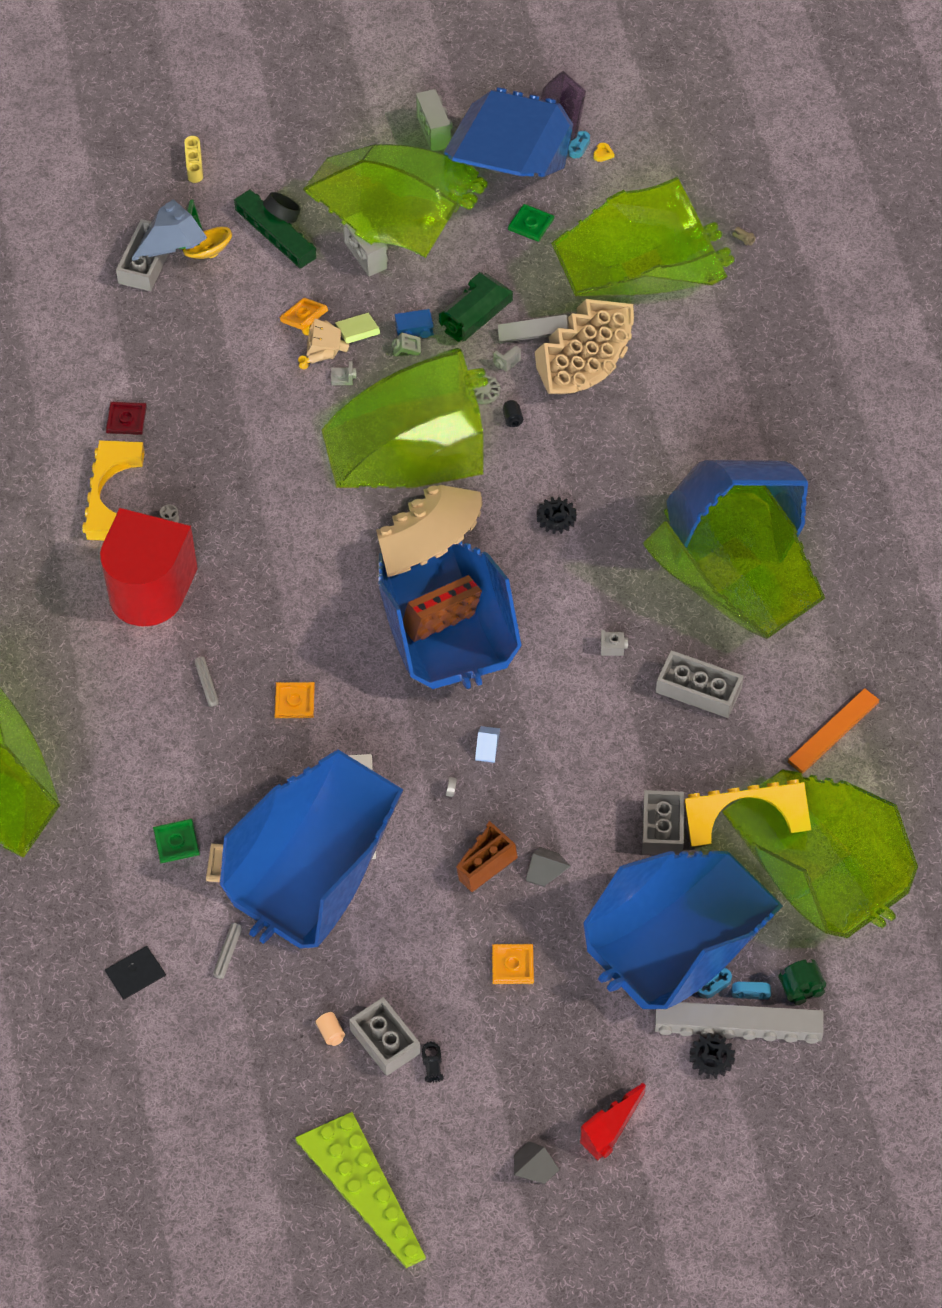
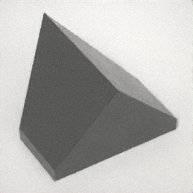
M539 847L532 855L526 881L545 887V885L571 866L559 853Z
M529 1141L514 1155L515 1176L546 1184L559 1171L546 1148Z

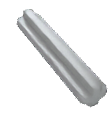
M201 656L195 659V665L208 705L210 707L217 706L219 704L218 697L205 658Z
M232 923L213 972L215 978L223 979L242 930L240 924Z

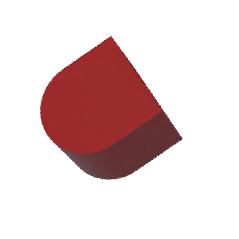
M119 508L100 551L109 603L114 614L128 624L142 627L158 625L170 619L180 609L198 569L192 529L190 525Z

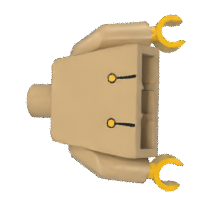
M314 319L310 326L304 331L302 330L304 335H308L306 353L308 358L303 355L298 358L299 368L306 369L309 367V363L313 364L322 360L333 359L338 351L347 352L349 343L347 344L345 341L340 340L341 330L326 320Z

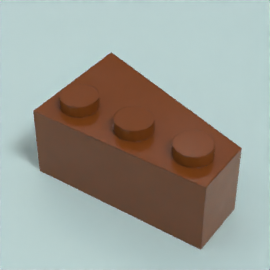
M490 821L487 823V828L482 835L477 837V842L472 849L469 848L456 866L459 881L471 892L475 891L518 858L515 843Z

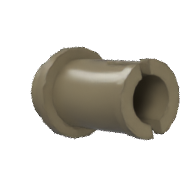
M739 226L735 228V231L738 233L733 232V237L743 241L746 246H751L755 242L756 237L753 233H748Z

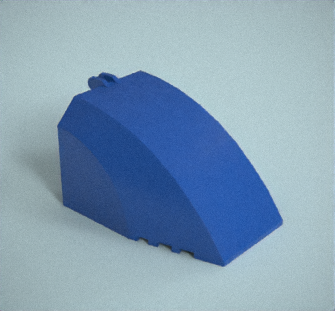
M704 460L699 462L690 470L666 501L676 563H680L691 537L701 521L700 516H706L709 513L708 508L718 503L717 498L723 499L728 492H756L770 502L780 561L785 562L805 525L807 479L799 469L786 461Z
M461 541L459 544L450 546L448 552L442 556L430 558L427 564H416L410 567V571L390 577L387 576L382 553H379L378 585L397 649L411 678L432 689L462 681L466 689L471 688L469 679L473 678L479 686L482 685L481 675L506 669L522 646L509 578L487 552L484 551L481 554L479 548L475 547L472 549L471 544H462ZM469 575L482 590L475 614L469 619L465 618L459 621L454 626L450 625L444 628L441 632L429 635L426 639L413 642L405 632L403 617L408 602Z
M336 750L319 760L316 766L304 769L303 773L299 776L290 777L287 779V783L282 786L278 784L224 836L220 885L234 907L257 921L251 928L249 935L255 937L265 926L267 929L260 937V942L263 944L275 932L299 949L318 947L335 927L353 899L398 804L403 789L342 751Z
M668 851L619 867L583 922L587 952L605 969V972L599 976L598 980L603 983L612 978L614 979L607 985V989L610 992L622 987L642 1009H668L687 999L711 981L780 911L783 905L728 851H710L708 855H703L701 851H696L694 855H689L687 851H681L679 855H676L674 851Z

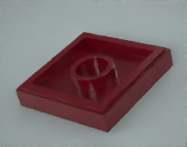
M110 402L106 433L143 435L147 404Z

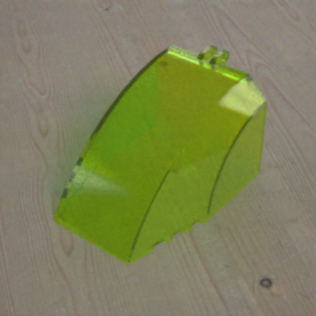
M455 348L405 367L379 380L353 398L321 429L336 488H359L360 486H371V488H377V486L417 488L484 475L483 428L474 389L488 384V379L483 377L486 374L485 369L476 368L468 370L462 350Z
M734 485L724 497L719 496L717 498L718 503L708 508L709 513L706 516H700L701 521L698 523L687 548L667 521L663 522L642 543L652 557L677 580L721 614L749 632L768 639L825 599L816 576L814 577L810 568V560H807L804 554L802 541L799 542L796 535L798 532L795 525L766 486ZM665 509L664 513L669 520L668 509Z
M782 769L760 784L759 788H766L768 783L779 782V786L787 785V781L799 779V783L804 782L811 825L810 831L789 834L787 823L782 814L770 803L757 798H741L722 811L740 839L784 897L806 920L824 933L849 938L869 922L884 928L886 926L884 918L890 921L896 919L894 911L889 908L909 894L918 869L917 861L896 804L847 781L840 780L838 783H834L832 778L827 777L823 781L818 780L816 775H810L807 778L803 777L800 772Z

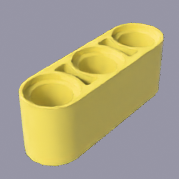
M189 136L184 142L187 175L190 182L198 183L203 179L200 140L196 136Z

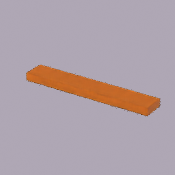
M864 688L788 759V763L803 774L879 703L880 699Z

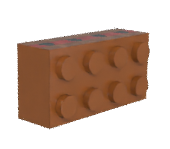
M467 575L408 602L403 617L405 632L413 642H416L420 639H426L435 632H441L450 625L454 626L465 618H471L475 614L482 590Z

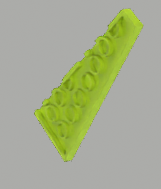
M353 1112L295 1137L297 1144L301 1146L308 1157L314 1161L322 1173L334 1184L335 1188L362 1216L363 1220L369 1224L376 1235L382 1239L405 1268L426 1259Z

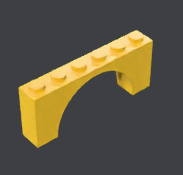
M99 440L98 448H95L96 462H93L92 465L94 477L90 478V488L92 489L91 492H88L87 497L89 507L85 508V518L87 520L83 522V533H86L87 540H105L117 513L111 511L103 504L100 499L101 490L104 484L116 473L129 468L143 467L145 454L143 442Z
M799 779L789 780L787 785L779 786V782L768 783L766 788L752 785L747 786L748 790L740 791L739 788L727 789L728 793L720 794L719 790L709 791L708 796H700V793L688 794V798L684 799L690 846L712 844V827L717 815L727 804L741 798H757L773 805L784 817L789 834L810 831L811 825L804 782L799 783Z

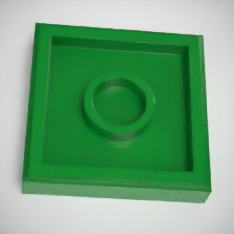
M523 204L509 224L508 230L539 242L553 222L554 215Z
M192 819L153 827L160 864L200 855Z

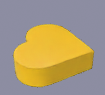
M599 143L597 150L593 153V158L595 161L602 162L614 158L615 154L607 143Z

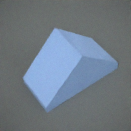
M480 727L477 738L476 761L495 763L500 728Z

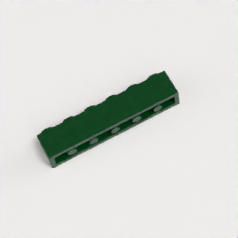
M249 189L234 199L235 211L299 269L316 259V247L314 244L309 243L302 233H298L291 223H287L271 214L263 206L264 201L258 194Z

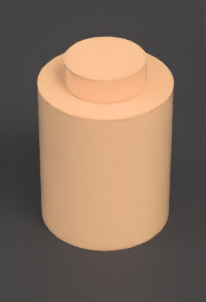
M333 1012L325 1013L316 1020V1025L328 1045L336 1046L343 1041L345 1033Z

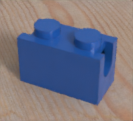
M430 309L395 314V326L398 336L401 333L422 338L434 335Z

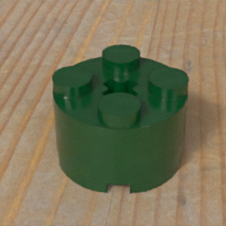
M811 959L812 963H807L806 960L795 962L785 968L783 975L780 972L778 976L788 1000L794 1002L795 1005H801L806 1002L807 998L813 996L820 997L825 993L826 981L814 959Z

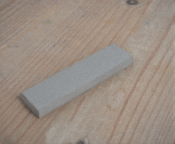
M559 315L498 324L499 342L506 343L547 337L558 328L569 329L568 316Z

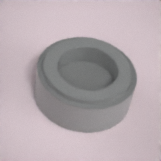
M449 776L446 796H454L457 782L455 777Z

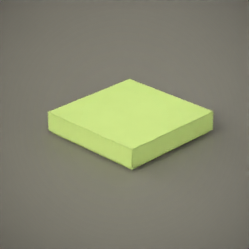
M369 313L335 322L336 327L341 330V336L347 344L380 334L379 327Z

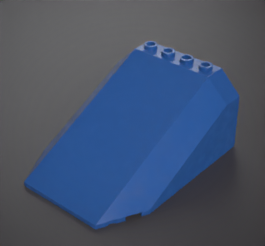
M497 87L496 90H491L471 104L444 151V155L455 162L518 176H534V173H538V176L545 177L565 168L573 123L561 104L556 103L555 99L546 98V100L539 99L540 96L530 94L527 97L523 96V92L513 91V93L506 92L507 89Z

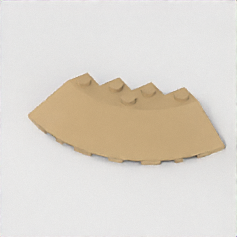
M585 299L577 307V314L572 313L568 317L569 329L558 328L549 336V343H543L535 351L536 368L548 394H568L585 390L604 380L616 368V362L619 358L624 357L628 349L626 344L632 336L631 329L634 323L633 304Z
M444 485L430 486L427 489H423L425 499H415L412 502H408L410 512H401L392 516L394 526H384L381 529H377L376 532L387 576L390 577L410 571L411 566L419 563L421 565L427 564V561L433 556L438 558L448 552L450 546L459 544L464 539V534L468 530L472 531L477 523V517L481 515V492Z

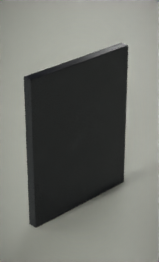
M148 946L104 970L123 1000L166 976V973Z

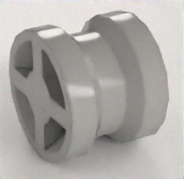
M171 504L164 505L160 509V517L179 522L177 507Z

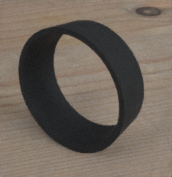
M271 192L263 202V206L274 216L287 222L294 223L297 221L301 208L291 198L278 192Z

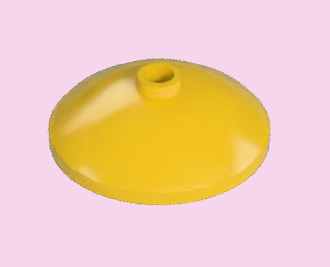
M216 227L203 231L207 239L194 248H183L184 255L195 259L216 257L232 238L231 230L228 227Z

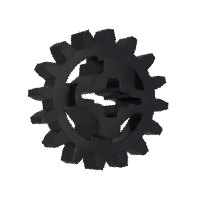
M551 497V501L545 499L544 505L539 504V509H537V522L540 523V528L546 527L545 531L552 530L553 534L556 531L562 534L563 529L569 531V526L574 527V521L577 520L576 508H573V503L568 504V499L561 501V497H558L557 500Z
M709 1033L707 1034V1039L700 1036L699 1042L694 1041L693 1048H690L691 1056L689 1061L693 1063V1070L699 1069L698 1075L706 1073L707 1079L710 1075L717 1079L719 1073L724 1077L726 1070L731 1071L732 1065L735 1062V1050H731L732 1043L726 1044L725 1037L721 1040L718 1039V1034L711 1038ZM702 1049L703 1054L699 1057L698 1053ZM724 1055H726V1060L723 1063L722 1058L724 1057Z

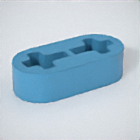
M579 131L575 134L568 149L570 157L576 159L583 156L590 143V134L588 132Z
M724 968L711 981L704 985L705 987L710 986V991H702L701 988L697 991L698 995L701 998L708 999L728 987L732 980L730 970ZM719 975H726V981H724L723 979L717 981L719 979Z
M735 982L732 984V996L741 999H769L771 997V985L764 982Z

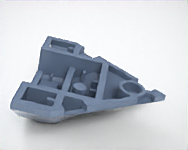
M173 199L157 211L131 259L134 261L139 260L140 256L148 255L153 257L172 253L182 247H186V249L194 248L207 239L192 215Z

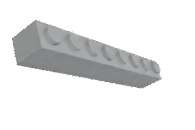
M680 1002L668 1009L655 1010V1032H659L662 1035L680 1033L682 1036L700 1034L706 1038L707 1034L710 1033L711 1037L718 1034V1036L725 1037L726 1039L743 1037L746 1040L764 1038L766 1041L785 1039L786 1042L804 1040L807 1043L814 1044L818 1041L822 1042L823 1010Z

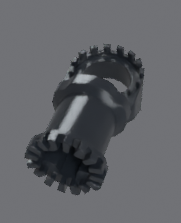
M432 1041L427 1042L422 1047L423 1065L426 1067L425 1082L431 1083L433 1081L434 1083L437 1080L440 1082L444 1079L440 1069V1064L442 1063L440 1046ZM428 1048H434L437 1054L429 1057L425 1054V1051Z

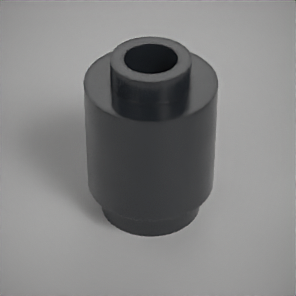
M514 400L505 402L502 411L507 426L518 427L524 420L520 405Z

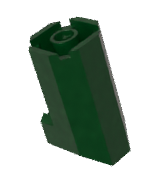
M479 272L469 281L468 285L470 288L468 291L465 289L458 298L439 313V324L441 327L444 325L446 327L445 333L457 342L461 340L462 342L466 341L513 301V291L489 274Z

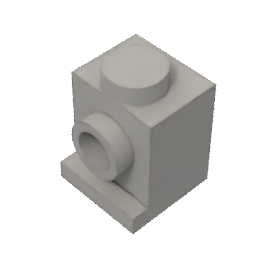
M601 630V656H624V649H628V637H624V632H605V630Z

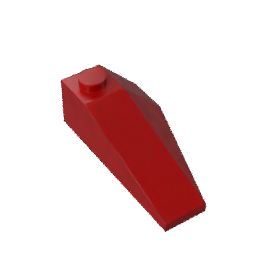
M644 1083L626 1093L621 1100L622 1102L614 1101L607 1112L599 1111L581 1126L580 1143L597 1161L602 1156L606 1158L612 1153L615 1143L645 1094L646 1085Z

